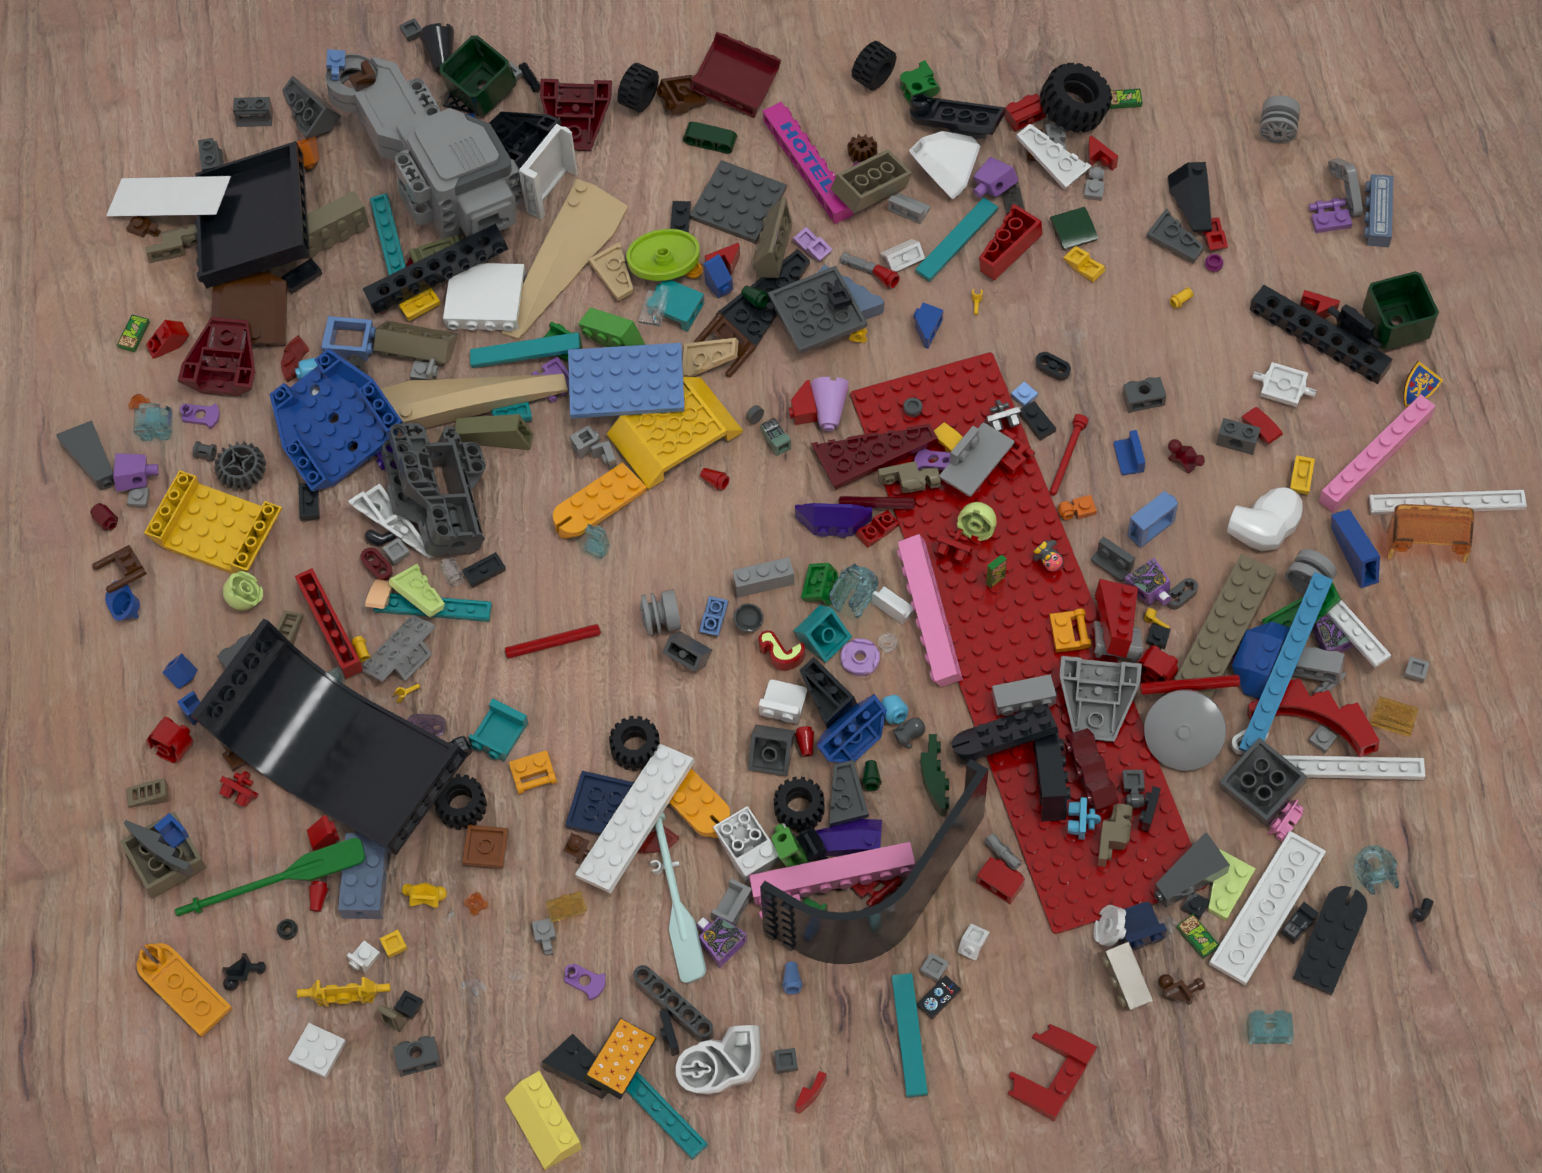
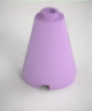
M819 377L811 382L819 426L824 431H834V428L839 426L849 388V383L845 379L836 377V381L830 380V377Z

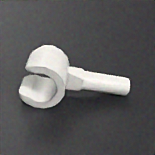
M658 860L650 862L652 867L659 866L657 869L651 870L655 875L661 874L665 869L664 863L661 864ZM679 861L672 862V866H679Z

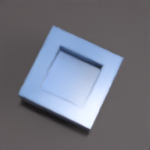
M1023 382L1011 393V397L1024 407L1036 399L1038 393L1026 382Z

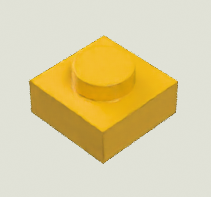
M399 930L379 938L389 958L407 950Z

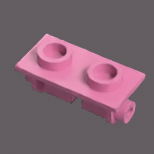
M1299 800L1287 802L1280 815L1270 823L1271 828L1267 833L1268 835L1275 833L1277 834L1276 838L1280 841L1286 838L1289 831H1292L1294 828L1288 822L1290 821L1293 825H1296L1303 815V807L1296 805Z

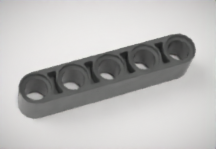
M641 965L635 968L633 976L637 988L662 1010L667 1009L669 1016L696 1040L703 1042L713 1039L714 1030L709 1019L648 966ZM643 974L649 976L643 981L638 979ZM656 988L663 989V992L660 994H655L653 991ZM671 1001H677L679 1003L676 1007H670L668 1005ZM687 1014H691L694 1016V1018L689 1021L683 1019L684 1016ZM701 1028H708L709 1032L701 1034L699 1030Z

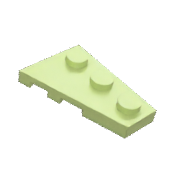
M418 564L390 578L389 585L427 616L431 617L444 609V602L436 590L430 587L427 577L422 575Z
M1219 849L1230 864L1227 874L1213 881L1208 912L1227 921L1256 868Z

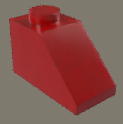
M806 380L791 399V407L788 408L789 417L794 419L795 425L817 422V410L810 380Z

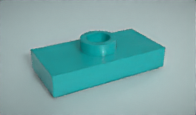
M529 402L492 409L493 416L519 414L525 422L533 420Z

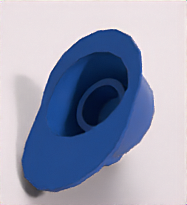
M128 584L112 593L106 591L105 601L115 620L121 621L139 617L140 601L132 593Z

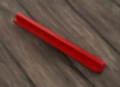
M598 624L508 646L505 648L506 657L513 658L598 636L601 634Z
M1239 675L1146 682L1141 683L1140 691L1142 695L1169 693L1185 689L1204 690L1240 686Z

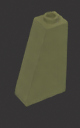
M519 414L456 418V424L453 428L456 429L455 432L457 434L459 433L461 442H475L479 446L521 450L531 449L533 432Z

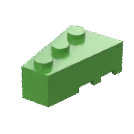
M590 307L578 323L585 337L605 347L646 345L634 321Z

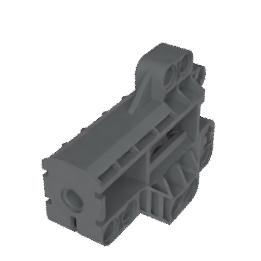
M394 424L389 431V440H386L381 448L389 481L387 492L393 514L418 524L424 549L430 556L474 553L480 549L485 540L472 490L486 468L481 447L475 442H461L459 433L457 434L455 432L456 429L453 427L444 428L438 442L430 443L426 430L421 424ZM393 431H400L402 437L395 436ZM386 446H391L393 452L387 451ZM395 462L397 469L392 468L390 463ZM433 466L443 467L450 494H440Z

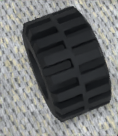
M879 41L869 43L854 62L852 68L853 79L871 91L876 90L891 75L897 59L896 53Z
M640 63L632 64L621 79L617 95L618 103L636 112H643L650 105L656 94L659 82L658 72Z
M629 716L628 720L623 718L621 719L622 723L617 722L615 729L612 728L610 732L611 754L614 761H617L620 767L623 765L624 769L632 768V771H636V768L643 770L649 759L658 749L660 744L659 732L656 730L654 723L650 724L649 719L642 720V716L634 719V716ZM634 737H639L646 741L643 747L636 750H631L624 746L627 740Z
M456 774V777L451 778L438 796L434 805L439 819L441 818L444 825L447 823L449 828L455 826L456 830H461V827L467 829L468 825H477L476 821L483 819L482 814L486 813L485 807L487 802L482 786L479 782L477 783L475 778L469 779V775L464 774L461 777L460 774ZM465 795L471 798L470 803L463 808L456 809L449 806L450 802L457 796Z
M792 777V781L787 779L784 781V785L780 784L778 786V791L776 790L774 794V813L779 823L782 822L792 831L797 829V833H800L805 827L812 826L815 828L818 826L817 821L821 822L822 815L825 812L824 793L820 790V786L817 783L813 784V780L810 778L806 781L805 777H801V779ZM796 798H804L811 803L804 811H794L788 807L789 802Z

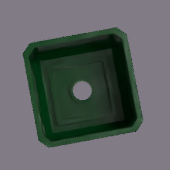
M478 35L470 36L440 65V74L448 91L478 116H485L516 86V77L509 61ZM481 83H486L481 89L478 88Z
M1416 271L1370 283L1362 308L1365 318L1370 319L1375 325L1373 335L1383 343L1380 348L1385 351L1430 339L1439 314L1422 274ZM1397 319L1401 321L1402 324L1395 325L1392 322V320Z

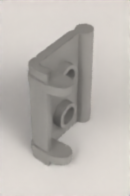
M1094 621L1093 629L1096 643L1094 653H1096V658H1101L1102 654L1116 656L1107 654L1103 638V627H1101L1099 621ZM1133 627L1132 642L1126 657L1130 658V663H1135L1143 653L1141 629L1138 627Z

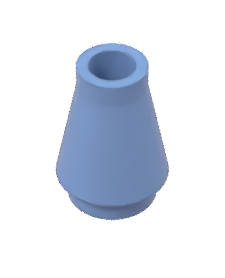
M787 962L785 964L782 988L787 994H797L803 987L798 964L796 962Z

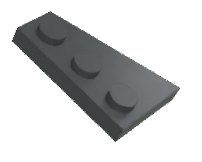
M1166 208L1149 230L1146 238L1195 263L1203 252L1204 246L1190 232H1187L1181 226V223L1170 215L1171 212Z
M854 760L834 764L830 827L869 817Z

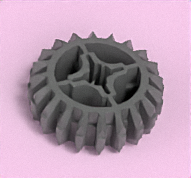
M236 441L235 446L229 444L228 449L222 448L223 453H218V459H215L216 466H214L217 479L220 480L221 484L226 485L229 489L233 487L237 491L239 487L245 490V486H249L252 489V483L258 484V479H263V473L266 472V461L264 454L260 452L258 447H254L252 443L247 445L245 441L239 445Z

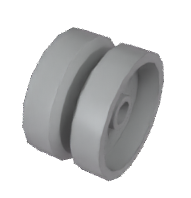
M1303 549L1295 557L1294 563L1287 569L1285 577L1295 590L1305 595L1314 572L1334 579L1337 570L1334 564L1321 553L1311 549Z

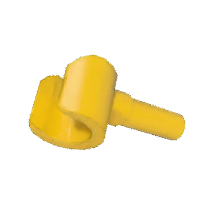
M973 289L971 299L974 301V315H978L979 302L983 299V290L981 289L980 294H975Z
M1152 608L1147 609L1144 616L1145 622L1155 623L1165 628L1170 627L1156 618V610Z
M415 684L406 689L398 687L392 696L399 695L400 697L396 702L401 703L407 694L419 689L420 685Z

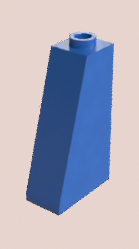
M1350 509L1332 514L1331 529L1360 588L1379 583L1380 555Z

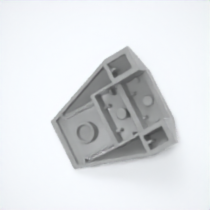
M1061 656L1060 680L1072 731L1077 732L1088 728L1094 734L1095 740L1114 742L1140 685L1142 664L1083 660L1078 657Z

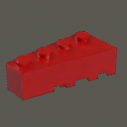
M1013 204L1011 211L1003 219V224L996 230L994 238L989 241L979 257L980 272L996 280L1043 235L1042 221L1016 204Z

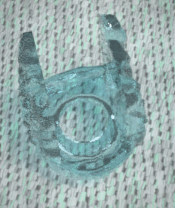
M856 564L843 569L829 594L834 609L840 612L851 589H856L848 605L855 612L854 616L856 618L862 616L863 610L871 603L872 593L877 591L878 577L873 571Z
M1369 845L1362 848L1354 859V868L1357 878L1371 895H1375L1373 884L1387 879L1395 889H1398L1400 886L1396 872L1398 863L1391 851L1378 845ZM1371 857H1377L1380 860V867L1375 871H1372L1371 865L1367 862Z

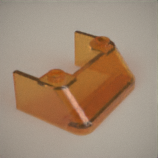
M1397 505L1394 508L1387 529V559L1392 558L1394 550L1405 552L1412 547V544L1451 545V550L1457 555H1462V563H1466L1472 549L1474 510L1468 507Z

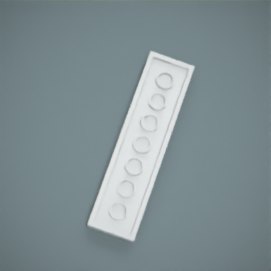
M659 744L657 751L649 759L575 875L578 879L611 894L695 763L692 757Z
M1289 831L1210 960L1209 965L1246 986L1326 851Z

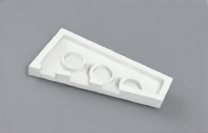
M1031 124L1016 135L1019 142L1064 190L1091 168L1090 164L1078 159L1079 157L1074 153L1071 154L1066 151L1061 144H1056L1049 139V136Z

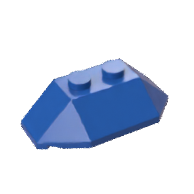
M1269 622L1246 630L1232 664L1235 675L1240 677V687L1245 695L1260 700L1290 630L1289 627Z
M875 694L852 706L822 733L816 747L828 762L842 763L850 760L855 762L881 738L886 708Z

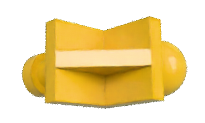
M427 882L415 885L406 883L402 887V894L410 896V906L424 903L436 908L438 907V901H443L447 896V891L444 887L434 886Z

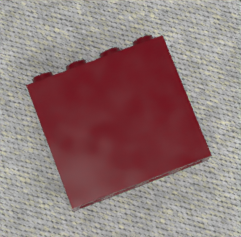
M716 31L714 41L697 74L693 76L689 90L755 118L780 68L781 59Z

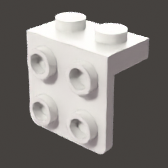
M770 680L764 699H760L759 715L798 724L807 695V688L782 681Z

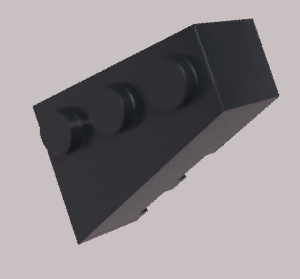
M815 657L799 670L827 728L847 710L857 704L855 697Z
M571 1034L542 1061L545 1071L552 1072L560 1076L561 1079L570 1081L578 1085L579 1088L601 1099L608 1094L606 1091L584 1080V1076L596 1056L574 1034Z

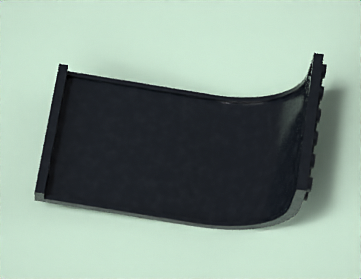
M264 618L190 715L219 742L262 775L292 795L395 855L398 854L468 756L455 743L450 744L341 683L305 656L274 625Z
M972 759L969 760L966 765L963 794L902 886L894 894L877 905L860 911L829 912L811 907L764 880L760 886L765 935L771 940L775 941L777 939L782 942V945L790 951L795 950L808 958L830 964L861 963L881 956L891 950L912 929L983 820L989 769Z

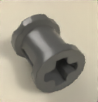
M200 441L195 442L193 447L194 458L203 457L208 458L209 461L215 459L217 454L216 444L206 445L201 444Z

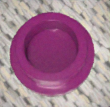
M1211 254L1205 259V267L1209 271L1217 272L1223 267V259L1218 254Z

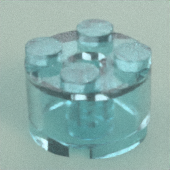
M146 403L139 405V409H134V433L140 436V440L151 441L152 438L170 439L173 421V410L170 407L166 406L164 409L160 408V404Z

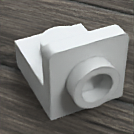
M970 924L961 939L958 953L976 961L990 932Z
M363 941L353 954L349 952L346 956L349 960L348 965L357 972L361 970L363 973H366L381 954L366 941Z

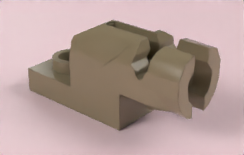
M188 225L187 230L182 226L162 232V244L145 247L150 263L185 256V246L198 243L195 236L197 232L196 225Z
M916 461L878 469L880 485H889L899 481L902 493L924 491L925 485H928L930 489L940 487L941 480L937 467L923 468L918 471Z
M1116 804L1113 806L1110 820H1103L1097 866L1106 867L1107 860H1111L1112 849L1124 850L1128 845L1131 832L1132 806Z

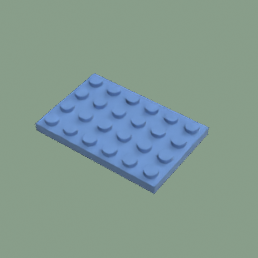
M681 343L568 350L571 418L685 411Z

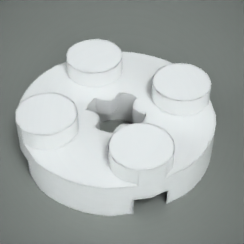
M1107 905L1099 913L1102 915L1100 921L1096 920L1094 939L1101 945L1111 947L1119 939L1122 940L1125 937L1126 911L1113 905Z

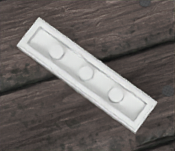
M1342 600L1326 613L1374 668L1390 659L1391 654Z

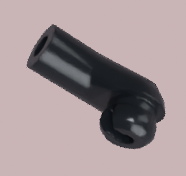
M368 530L365 533L366 540L376 546H381L395 539L389 531L380 534L374 530Z
M1424 898L1421 908L1413 909L1411 917L1416 919L1417 922L1424 921L1429 916L1434 901Z

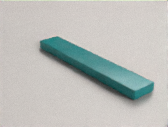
M385 193L371 197L370 202L388 274L391 275L405 268L406 264L389 197Z
M983 198L915 269V273L930 282L998 211V206Z
M576 332L470 349V365L472 368L568 354V350L580 349V334Z
M391 593L389 604L385 609L373 608L375 613L429 617L401 594ZM440 597L444 602V609L431 616L435 618L490 622L492 602Z
M912 973L892 975L906 1097L928 1096Z
M637 1071L626 1092L693 1160L708 1146V1143Z

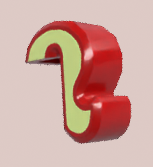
M766 630L759 635L758 640L761 653L766 654L769 651L770 661L778 670L788 671L798 667L803 662L805 657L804 643H800L786 652L773 631Z

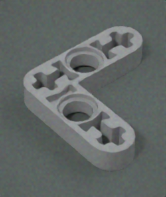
M1340 158L1329 160L1328 168L1330 174L1344 182L1350 215L1352 217L1362 215L1363 207L1355 166Z

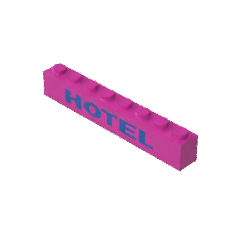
M779 102L763 110V122L833 223L836 224L853 216V211L831 190L836 177L834 172L827 168L825 159L820 158L816 146L811 145L808 135L802 132L799 122L793 119L790 109L785 107L782 102Z

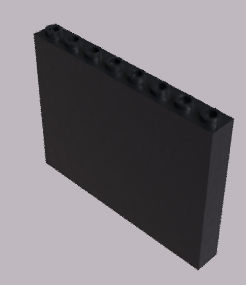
M296 141L195 173V177L231 176L217 214L197 215L195 220L197 227L195 236L198 241V245H196L198 254L196 259L198 266L197 278L200 283L204 284L206 289L310 256L304 156Z

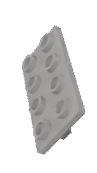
M982 423L979 428L972 426L951 451L950 463L940 474V479L971 497L1014 445V440L986 423Z
M415 615L407 618L404 624L392 633L391 637L377 649L371 658L364 662L362 673L382 682L395 670L398 676L406 681L432 655L423 640L435 628L434 624Z

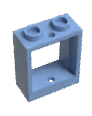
M328 316L321 347L322 352L329 348L344 359L368 361L369 355L373 353L372 340L375 338L376 327L373 326L372 320ZM337 330L365 331L362 347L334 345Z
M1164 491L1130 517L1127 536L1140 549L1175 522L1178 507L1176 498Z

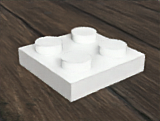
M308 1023L288 1060L326 1079L345 1046L346 1040Z

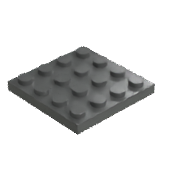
M721 160L693 208L690 219L756 244L760 238V232L763 231V220L767 217L768 210L781 200L787 189V184Z
M836 266L768 292V297L799 354L868 327L865 317ZM835 280H838L839 287L847 289L852 299V305L834 310L828 299L827 282H829L830 286H835Z

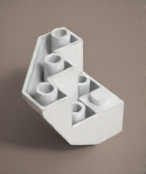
M941 131L922 137L909 149V152L937 184L954 199L967 186L980 145L972 136Z

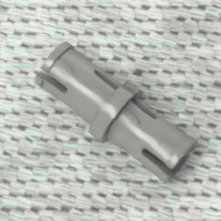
M994 833L985 840L984 843L996 853V857L1005 862L1011 870H1016L1022 864L1010 851L1011 848L1008 845L1005 846Z

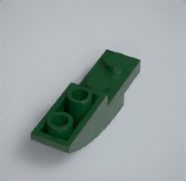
M929 734L928 752H921V774L925 790L932 805L940 816H945V809H949V797H945V791H949V778H945V771H941V760H937V753H941V741H937V734Z

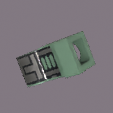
M775 418L760 424L762 434L776 456L791 449L790 437L780 428Z

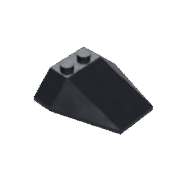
M501 111L489 124H491L509 157L515 161L520 169L556 124L561 126V120L548 114Z

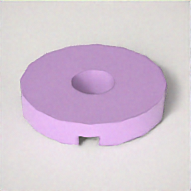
M854 639L852 642L844 645L841 651V664L843 668L854 676H867L873 673L880 662L879 650L873 642L867 639ZM857 654H863L866 658L862 661H858L855 659V656Z

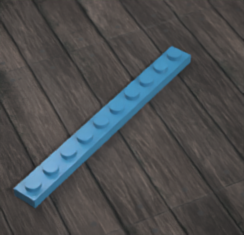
M1314 572L1239 746V750L1247 752L1259 737L1263 741L1265 740L1333 579Z

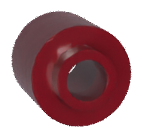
M98 503L92 507L90 511L91 517L104 531L112 530L117 526L118 517L107 505Z

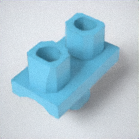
M1081 798L1080 802H1069L1068 815L1079 816V821L1068 820L1067 833L1078 835V839L1085 840L1086 824H1089L1090 830H1094L1095 824L1101 822V817L1095 814V809H1089V814H1086L1087 798Z

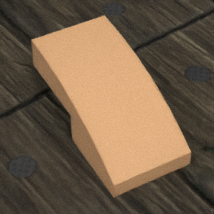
M378 579L374 581L365 602L366 607L385 609L389 604L390 594L394 591L389 585V581Z

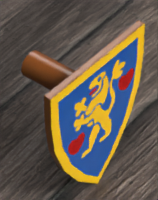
M1420 361L1415 363L1404 385L1403 401L1405 407L1409 406L1419 395H1423L1425 398L1431 396L1443 381L1442 378Z

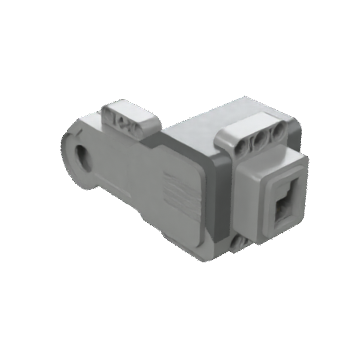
M347 54L345 55V70H339V81L331 80L332 69L326 70V84L331 103L342 111L357 112L358 118L380 157L395 161L396 172L399 176L397 180L399 195L416 224L425 225L432 222L441 239H445L455 235H466V237H469L495 223L500 231L516 223V205L520 204L524 199L519 168L515 161L509 157L491 124L452 108L440 112V108L425 82L419 78L406 81L399 67L394 62L376 57H371L370 60L362 55ZM367 60L376 74L375 83L358 92L355 88L344 86L343 84L349 80L350 75L361 71V62Z

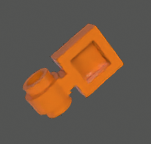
M1091 495L1072 499V504L1069 501H1064L1058 505L1059 515L1064 520L1072 519L1074 514L1077 515L1078 519L1096 515L1097 513Z

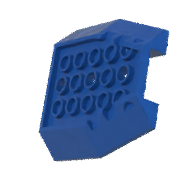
M329 348L314 359L318 366L291 387L283 383L269 394L282 448L311 491L320 490L339 483L381 450L384 442L389 440V431L394 424L403 423L375 380ZM315 387H319V393L312 395V390ZM334 415H338V421L331 423V418ZM393 431L394 435L397 436L399 431ZM358 443V448L355 451H350L351 445Z

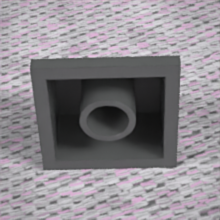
M755 724L751 736L748 770L787 776L795 730Z

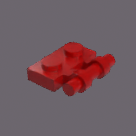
M1006 429L1002 434L1014 440V445L1018 449L1016 450L1011 447L999 463L1014 474L1026 463V458L1023 455L1026 454L1029 458H1032L1035 452L1028 443H1023L1018 439L1017 434L1011 433Z
M896 876L892 880H876L867 885L857 883V885H852L850 888L861 899L869 895L871 898L866 903L870 907L881 903L884 900L883 898L890 892L893 893L902 881ZM881 883L884 885L878 892L874 890Z

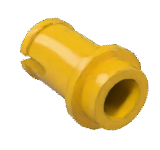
M1186 287L1178 294H1173L1171 299H1169L1173 308L1182 307L1184 302L1194 296L1193 291Z
M362 636L354 637L351 640V644L360 662H365L371 658L365 645L366 639Z

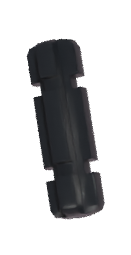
M525 62L519 64L518 67L522 71L528 85L531 86L532 91H540V82L532 70L529 69L528 64Z

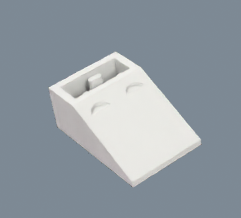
M748 806L713 826L730 860L745 884L750 881L749 875L766 872L780 863L775 846Z

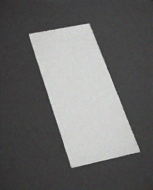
M231 176L122 178L106 216L216 215Z

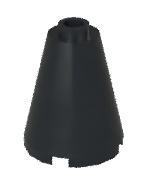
M435 23L423 27V32H419V38L434 72L441 75L440 65L453 54L454 28L450 24L441 26V23Z

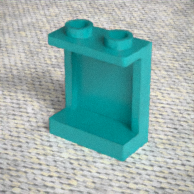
M664 280L657 284L655 294L647 301L648 315L652 316L655 312L681 323L682 330L688 332L705 304L704 294L675 281Z
M492 698L488 704L490 710L474 735L470 734L468 739L471 748L487 753L493 760L499 759L505 762L529 724L527 715Z

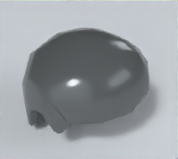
M742 604L734 612V623L742 632L753 633L763 624L764 615L755 604Z

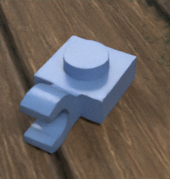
M327 49L326 69H332L331 80L339 81V70H345V50Z

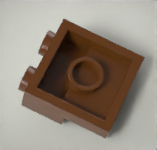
M692 75L661 79L657 88V95L664 99L665 108L670 110L672 115L688 113L690 107L706 105L707 99L705 96L689 90L693 78Z

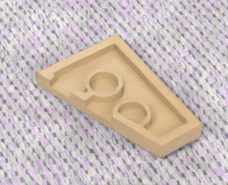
M736 338L685 343L682 361L683 377H693L737 358L739 341Z

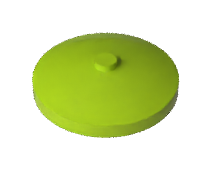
M660 229L646 233L632 242L627 250L626 258L631 272L640 278L652 281L671 280L685 275L697 265L700 259V247L697 239L685 231Z

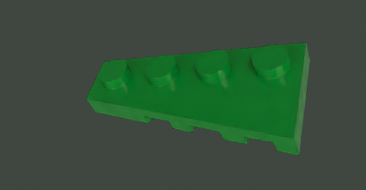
M1333 582L1315 623L1342 600ZM1303 597L1262 619L1263 623L1275 622L1291 628Z

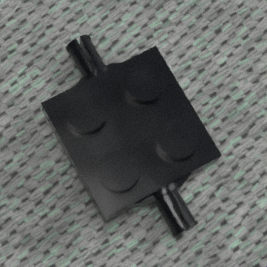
M1345 304L1341 311H1338L1333 306L1328 309V313L1336 318L1337 327L1366 344L1373 345L1377 350L1382 346L1383 343L1373 335L1375 330L1373 322L1359 314L1355 308Z

